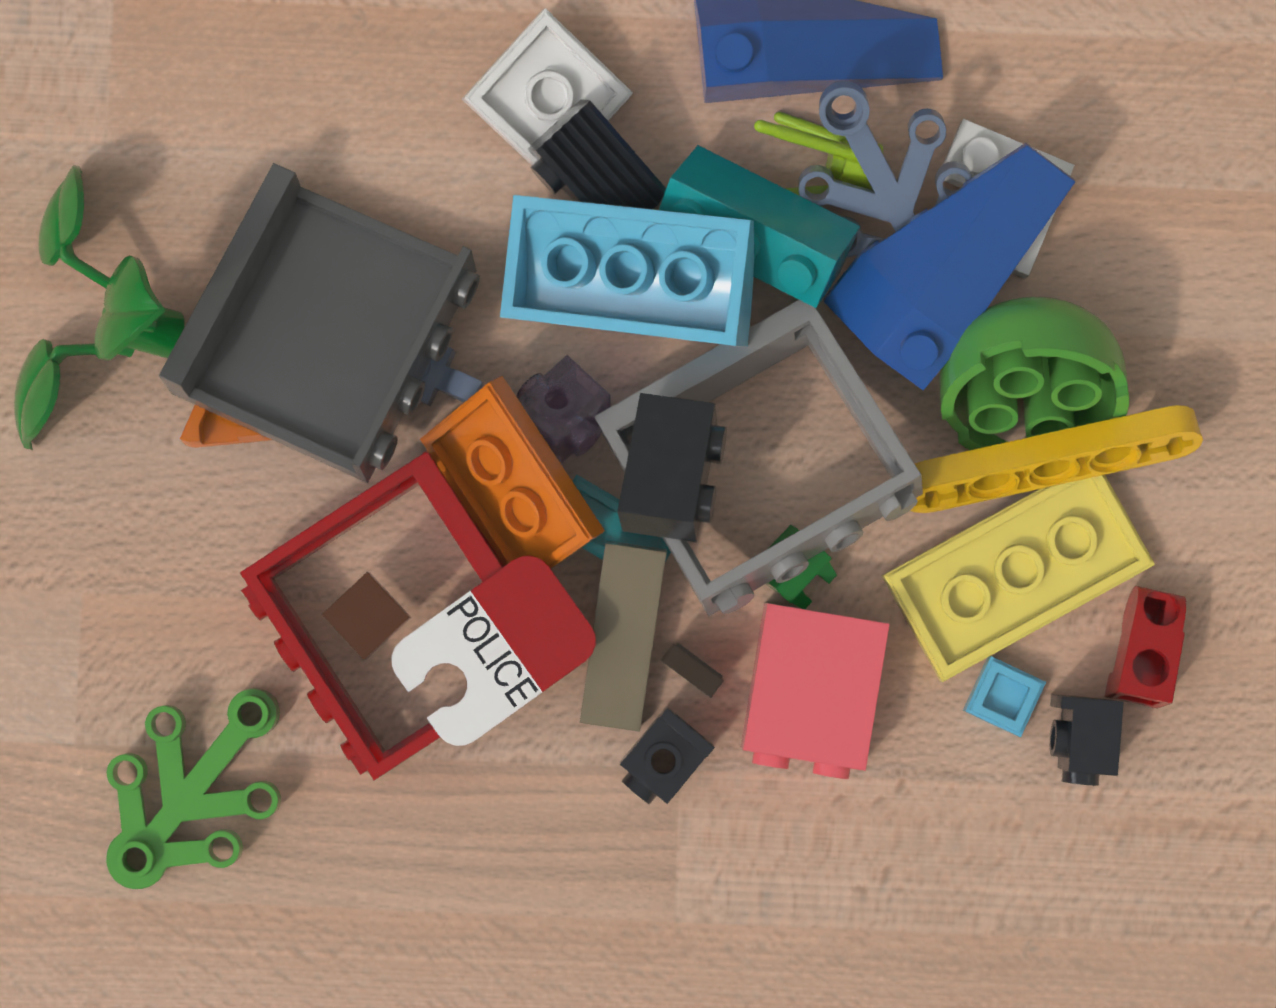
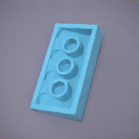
M513 195L500 317L748 347L754 275V221Z

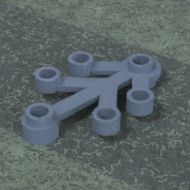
M850 81L835 82L829 85L820 97L819 115L821 122L829 132L846 137L873 190L836 180L828 168L822 165H812L800 174L798 180L799 195L819 206L828 204L890 222L896 232L910 223V219L915 216L913 210L934 150L944 142L946 137L944 119L939 112L928 108L918 110L911 116L908 122V132L911 141L900 173L896 179L867 124L870 109L865 91L859 85ZM839 96H849L855 101V107L851 112L840 114L832 108L833 101ZM927 120L935 122L939 129L933 137L925 139L915 133L917 126L921 122ZM951 161L943 164L938 169L935 176V184L939 197L935 206L958 191H951L943 186V181L947 176L954 173L960 174L966 179L965 182L972 178L971 172L965 164ZM820 177L825 179L828 183V188L821 194L810 193L805 188V185L811 178ZM843 217L860 226V224L855 219L850 217ZM860 226L847 258L854 255L858 256L862 250L877 240L881 242L886 238L862 233Z

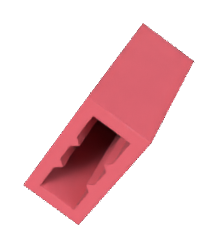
M764 603L740 746L745 751L754 752L752 763L788 769L790 758L814 762L812 773L840 779H849L850 768L866 771L890 624Z

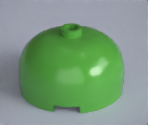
M1022 297L988 307L985 312L979 315L967 327L954 348L950 359L940 370L942 420L946 419L948 424L958 433L959 444L968 450L1008 442L995 434L1006 432L1017 424V398H1023L1027 438L1126 416L1129 407V391L1123 352L1108 326L1093 313L1074 303L1049 297Z

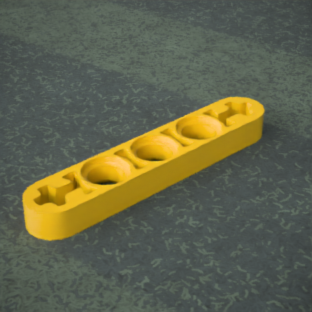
M1175 405L914 463L922 476L923 494L916 498L918 502L910 511L915 513L937 512L1178 459L1196 451L1201 446L1203 437L1194 409L1188 406Z

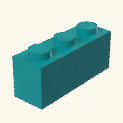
M699 145L695 147L670 177L659 207L661 211L754 221L753 277L814 308H817L840 274L860 228L859 225Z

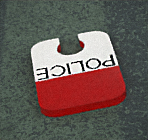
M521 556L512 560L403 638L395 646L392 653V667L408 692L423 683L428 672L439 664L450 663L464 672L467 679V690L462 700L453 706H443L427 717L435 731L445 742L455 746H464L477 740L583 664L593 654L596 646V635L590 623L550 567L540 558Z

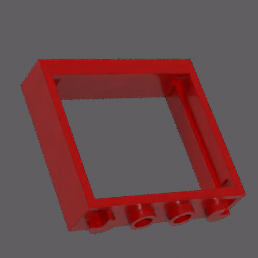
M427 451L240 572L248 585L241 591L250 603L248 605L260 621L267 616L269 617L281 636L274 641V645L281 658L291 671L295 672L299 668L303 670L314 689L307 692V696L314 709L325 723H329L333 719L336 721L347 738L346 741L340 744L347 760L352 761L360 775L368 771L373 780L381 777L439 739L440 736L429 722L385 751L277 584L275 578L418 485H420L482 582L504 566L436 465L431 454Z

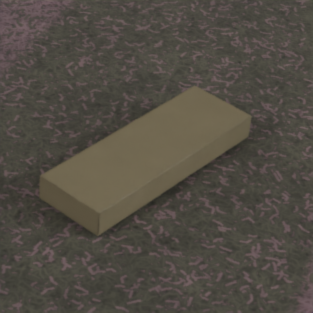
M606 540L593 626L596 635V646L588 660L580 723L640 732L667 549Z

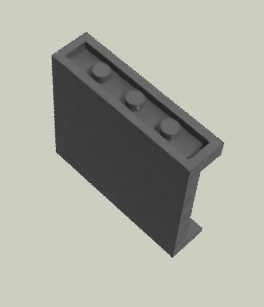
M273 163L163 366L159 377L171 394L368 483L375 469L383 470L391 460L398 441V437L393 434L403 414L411 416L415 412L425 390V382L421 379L431 359L439 362L451 341L453 329L449 327L453 316L458 307L465 309L469 306L477 291L480 275L476 274L477 270L472 250L463 246L457 256L301 187L295 172Z

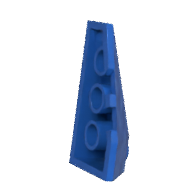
M694 0L704 103L823 92L829 85L838 81H850L856 83L861 88L939 81L943 79L937 18L857 0Z
M1024 143L965 182L960 190L930 210L924 209L912 217L910 223L883 241L877 240L862 250L823 298L824 303L876 357L924 391L950 359L954 348L967 327L988 308L1075 184V180L1029 144Z

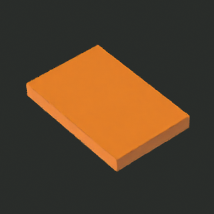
M503 375L488 382L420 438L503 566L521 556H534L542 559L550 569H553L605 532Z

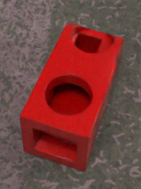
M1135 586L1132 589L1123 615L1122 633L1112 673H1109L1104 697L1156 709L1173 703L1185 632H1183L1186 616L1185 596Z

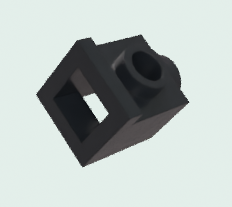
M1051 694L1050 706L1062 709L1061 720H1053L1049 743L1050 755L1058 757L1057 768L1062 769V782L1099 786L1100 775L1118 776L1123 701Z
M666 706L620 761V765L628 771L622 782L649 805L656 796L668 804L715 747ZM667 749L674 754L675 764L671 770L659 772L653 768L651 758L657 750Z

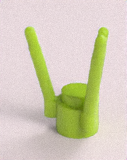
M780 111L774 114V120L779 123L778 125L764 120L755 122L754 128L757 132L828 153L826 168L832 172L834 179L873 190L845 136L835 135L821 125ZM878 144L883 152V145ZM828 185L808 186L805 188L812 194H821L828 188ZM799 187L785 188L799 195Z

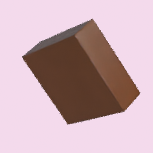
M366 572L321 614L363 660H367L412 618L370 572Z

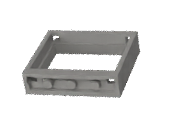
M800 300L750 327L748 347L720 344L594 416L606 442L625 472L640 393L710 402L797 351L809 346L890 475L891 479L713 581H710L687 541L662 537L708 616L719 610L723 614H729L742 608L754 598V590L773 579L777 583H783L798 576L809 566L808 559L827 548H830L831 552L847 548L863 535L862 528L882 517L886 521L901 517L914 508L918 502L916 498L923 494L922 476L821 315L816 308Z

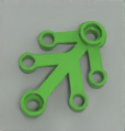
M253 688L244 690L234 696L228 706V725L187 776L185 775L181 735L186 727L184 714L180 709L171 705L159 706L149 712L145 721V729L149 737L156 741L163 807L147 826L141 787L148 775L146 762L139 755L133 753L122 754L111 760L106 773L110 785L117 789L122 832L110 843L106 862L109 873L117 883L129 889H144L158 882L163 877L167 867L208 862L214 867L225 868L235 863L241 857L243 851L242 840L236 832L229 829L217 830L202 840L167 841L183 821L247 814L254 819H265L279 809L281 804L280 791L273 783L268 781L255 782L246 789L205 794L249 738L266 735L277 725L280 717V708L277 700L271 693L263 689ZM248 702L258 704L262 710V718L256 725H249L242 719L241 710ZM163 712L171 714L176 722L175 730L169 736L162 735L156 728V719ZM123 761L132 762L137 769V777L131 784L122 782L118 777V767ZM258 788L265 789L271 795L272 803L267 811H259L251 804V795ZM218 837H224L231 841L233 854L229 859H220L214 854L213 843ZM133 847L143 850L146 854L147 862L142 870L133 869L127 862V853Z

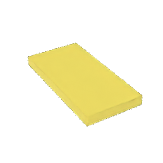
M1101 475L1038 489L881 576L940 682H944L1154 566L1155 563L1107 477Z

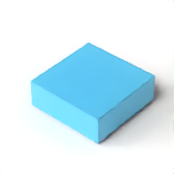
M989 656L982 667L963 711L1021 737L1046 682Z

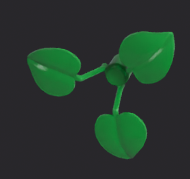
M76 165L72 166L65 180L57 188L48 203L39 231V254L43 264L54 266L60 258L68 266L106 289L104 308L96 328L94 344L58 345L52 348L51 341L42 339L27 356L16 384L14 415L20 440L24 448L33 450L31 441L42 430L54 409L60 386L59 365L64 359L70 356L96 355L98 359L109 361L118 354L131 357L134 350L168 359L185 326L184 315L181 312L163 307L150 287L144 265L139 258L130 255L125 257L115 269L111 278H109L75 255L72 242L80 232L84 215L82 171Z

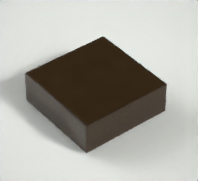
M678 642L676 645L673 643L661 659L664 664L710 698L724 681L721 679L723 676Z

